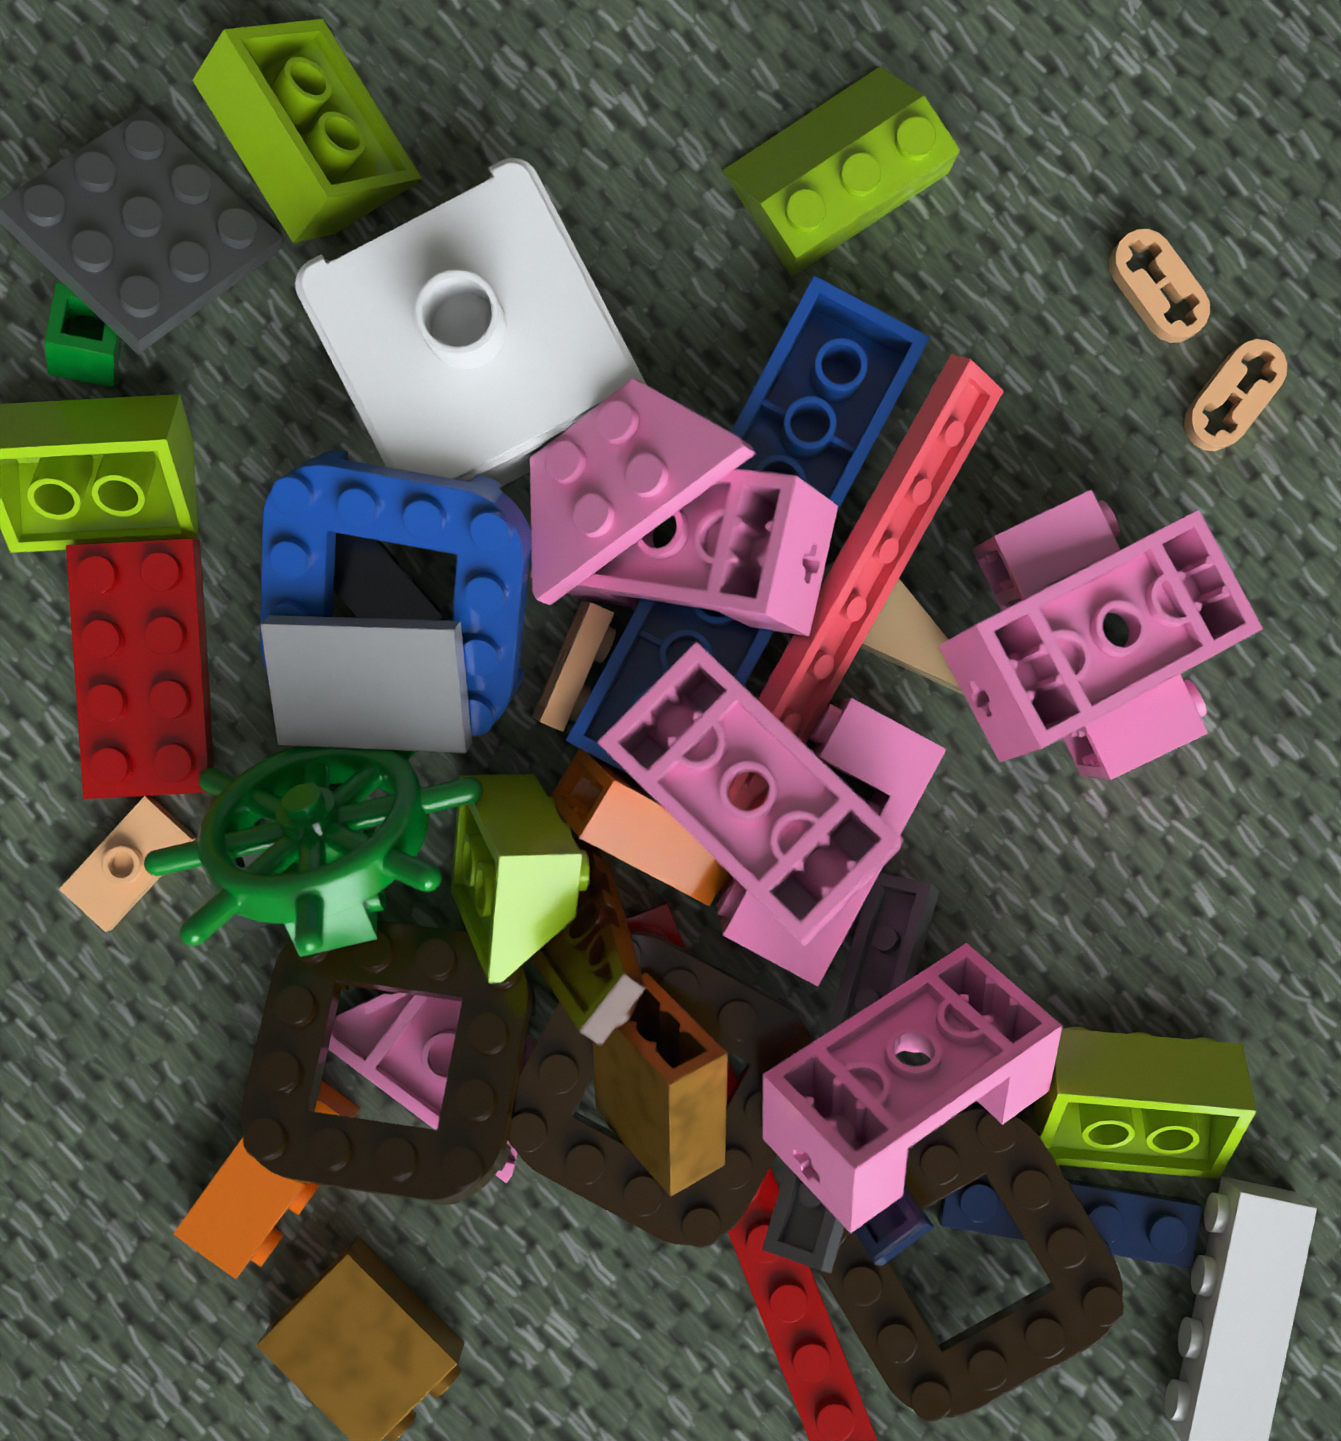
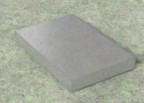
M269 615L260 623L278 745L466 753L471 746L472 736L461 621Z

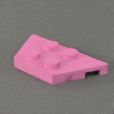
M632 378L530 458L532 592L536 600L552 605L755 455L751 445Z
M385 991L335 1016L328 1050L433 1129L437 1130L462 1001ZM528 1033L526 1035L520 1073L537 1043V1040ZM512 1146L503 1170H498L496 1176L505 1183L512 1177L517 1159V1152Z

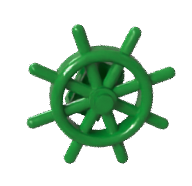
M293 746L261 760L237 777L216 768L205 769L199 776V785L205 792L216 796V799L204 816L198 840L153 850L146 855L144 867L149 874L162 876L202 866L215 895L182 923L179 930L180 938L189 946L202 944L235 914L259 922L284 924L299 957L376 940L377 911L386 909L384 888L397 879L416 889L429 892L436 889L441 882L439 869L416 857L427 836L429 813L477 802L483 794L482 783L477 778L465 777L421 787L418 776L408 761L418 751ZM342 783L333 792L329 790L330 784ZM377 788L390 794L363 801ZM261 817L272 822L252 827ZM381 825L378 829H377V828L368 829V827ZM263 852L245 869L236 865V858Z

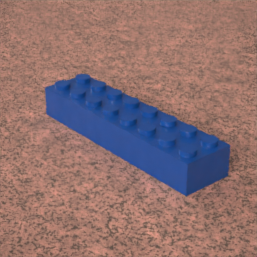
M814 275L730 432L751 445L755 452V455L736 469L797 476L838 505V512L931 337ZM641 599L566 741L629 774L598 741L696 642L744 687L773 631L749 627L716 610Z

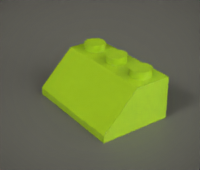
M323 19L224 29L192 80L293 244L338 233L422 179Z
M880 66L723 169L722 173L792 277L949 174L960 149L926 97Z
M180 394L0 404V529L10 553L66 550V545L191 538L199 540L194 442Z
M535 774L459 775V779L465 777L477 778L482 783L483 794L477 802L457 807L451 893L488 982H503L576 917L578 891H585L588 887V857L584 850L578 848L572 838L569 824L562 821L556 811L553 797L547 796Z
M1083 1027L1062 1028L1050 1091L1035 1101L1033 1123L1058 1165L1219 1179L1257 1111L1244 1046L1240 1043L1216 1042L1210 1038L1182 1039L1152 1036L1144 1032L1123 1034L1090 1031Z

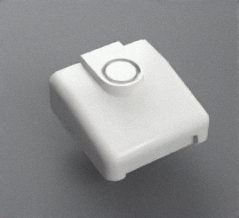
M517 158L505 159L490 166L491 176L484 183L337 259L328 261L321 254L309 260L300 268L296 276L295 287L297 295L386 467L468 482L479 474L502 483L500 486L502 487L529 473L530 458L632 378L646 385L537 172L528 162Z

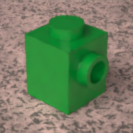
M56 282L44 341L48 375L114 388L122 339L67 286Z

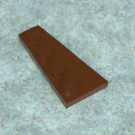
M577 836L574 839L580 850L586 852L588 857V887L585 891H578L576 917L530 958L579 1032L602 1045L614 1028L620 1027L629 1019L635 1009L638 997L645 990L609 855L607 852Z

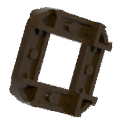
M377 920L376 940L299 957L290 937L280 952L274 966L243 1097L241 1128L245 1150L272 1173L302 1184L310 1183L421 1200L438 1205L460 1203V1200L475 1194L492 1180L498 1170H503L511 1149L507 1141L530 1016H535V994L524 968L521 965L503 982L489 983L468 932ZM349 986L462 1001L437 1130L314 1112L341 989L349 990Z
M643 929V931L632 930L629 932L641 975L648 973L723 1049L748 1062L726 1102L725 1165L670 1197L614 1132L577 1113L575 1110L595 1075L593 1041L579 1032L560 1002L557 1004L519 1074L508 1142L521 1159L539 1174L647 1233L672 1244L707 1248L716 1243L720 1237L729 1232L742 1219L777 1155L763 1140V1074L811 1044L813 1040L799 1013L782 998L776 999L667 940L666 935L648 929Z
M978 1101L973 1102L908 1148L904 1181L924 1210L986 1174L1050 1279V1283L945 1341L941 1334L937 1336L892 1260H889L883 1266L874 1264L854 1231L850 1233L844 1227L832 1272L828 1273L819 1270L891 1392L902 1403L913 1409L921 1419L935 1422L943 1418L959 1417L978 1410L1092 1347L1106 1336L1123 1314L1122 1279L1112 1251L1047 1148L1037 1127L1022 1111L1004 1124H1001Z

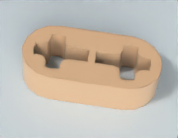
M1137 229L1128 233L1112 250L1109 259V271L1113 280L1154 335L1169 343L1183 342L1194 336L1205 326L1210 315V301L1204 289L1168 240L1159 232L1150 229ZM1132 246L1138 253L1144 252L1146 249L1152 252L1154 259L1150 262L1148 268L1157 280V284L1143 268L1134 273L1128 268L1126 263L1133 256L1129 247ZM1162 288L1175 304L1182 302L1184 299L1190 304L1192 310L1185 316L1189 324L1188 327L1181 320L1175 321L1172 324L1166 320L1164 314L1171 306L1161 292Z
M1254 339L1245 342L1226 357L1190 404L1185 414L1184 429L1187 437L1195 446L1203 450L1217 451L1234 444L1246 433L1282 386L1287 376L1288 364L1285 355L1276 344L1268 340ZM1259 356L1266 362L1261 372L1268 380L1259 379L1249 385L1243 392L1237 385L1246 375L1248 369L1241 361L1243 359L1250 362ZM1228 399L1234 404L1223 420L1224 424L1230 428L1229 431L1220 430L1213 435L1209 434L1204 429L1209 419L1202 413L1203 410L1211 412L1223 405Z

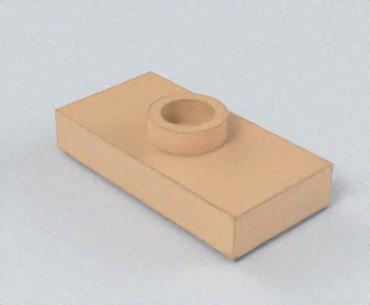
M144 796L59 890L105 932L110 931L161 877L153 876L145 870L144 859L146 855L156 849L194 841L197 837L152 796Z

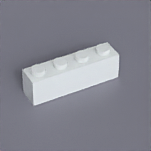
M1222 1176L1218 1193L1212 1192L1206 1201L1204 1224L1210 1234L1205 1256L1198 1255L1192 1266L1191 1287L1197 1296L1192 1318L1185 1317L1179 1328L1178 1349L1183 1357L1179 1380L1172 1379L1169 1382L1165 1395L1166 1416L1170 1419V1423L1183 1441H1268L1317 1212V1208L1294 1191Z

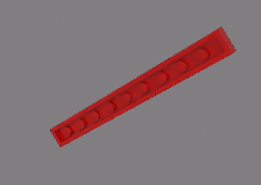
M668 901L626 917L629 931H643V929L656 931L666 935L667 940L686 949ZM728 1054L726 1102L738 1081ZM770 1166L747 1211L728 1234L809 1441H878L811 1267L762 1250L780 1190Z

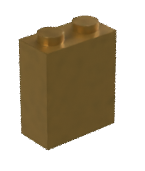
M648 973L642 975L645 990L638 997L635 1009L629 1019L620 1027L614 1028L602 1045L593 1041L595 1107L597 1114L671 1197L725 1165L727 1052Z
M358 1236L270 1324L256 1346L351 1441H381L383 1438L386 1441H396L416 1418L417 1413L413 1408L428 1393L434 1399H437L457 1379L462 1371L458 1362L465 1342Z

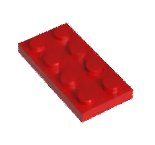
M191 538L66 545L83 799L207 793L199 785V776L205 769L214 768L200 540Z

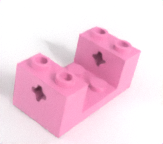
M734 469L672 515L676 519L677 529L674 538L668 545L658 549L655 548L653 529L567 594L585 601L635 609L640 598L716 610L749 627L809 636L838 505L797 476Z
M1091 489L993 536L973 548L972 551L1001 611H1004L1048 588V585L1120 551L1115 537L1120 535V529L1110 506L1104 500L1097 502ZM1179 674L1062 739L1080 776L1112 780L1208 734L1201 718L1206 715V706L1196 686L1188 679L1183 681Z
M1197 510L938 645L998 761L1003 762L1047 747L1261 631L1263 627L1200 510ZM1107 612L1119 615L1128 626L1129 638L1124 647L1113 645L1108 641L1103 632V619Z
M697 642L598 741L804 947L901 847L903 838ZM746 772H753L763 776L769 784V795L766 802L760 808L753 811L739 810L729 800L730 784L738 775Z
M853 698L839 699L836 706L829 704L809 738L815 742L811 752L822 762L875 790L871 800L863 797L860 798L899 836L947 750ZM882 868L805 947L733 877L730 884L721 891L715 904L718 907L717 914L721 915L722 934L818 987Z
M966 943L764 1073L763 1140L839 1222L852 1233L903 1196L907 1151L910 1146L976 1100L1001 1124H1004L1050 1091L1062 1025ZM904 1050L922 1052L931 1061L923 1066H909L899 1061L896 1055Z

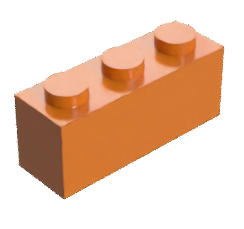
M321 1080L314 1112L354 1118L360 1108ZM242 1137L173 1235L231 1277L237 1279L250 1261H253L260 1267L263 1266L285 1235L275 1226L288 1209L299 1215L320 1185L297 1183L267 1170L247 1153Z

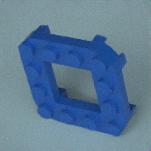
M335 450L323 452L317 457L302 462L277 480L265 502L262 527L260 623L269 615L332 617L336 532L457 554L452 621H461L471 735H484L502 716L518 691L524 676L525 669L519 668L529 562L532 555L531 525H528L523 513L513 500L499 490L502 483L487 476L477 474L468 482L348 460V451ZM260 626V651L264 666L267 671Z

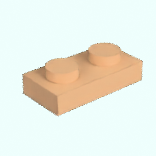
M581 601L533 712V718L564 732L568 720L576 722L591 693V687L584 685L594 661L600 664L603 663L613 644L616 629L609 626L614 612L591 602Z

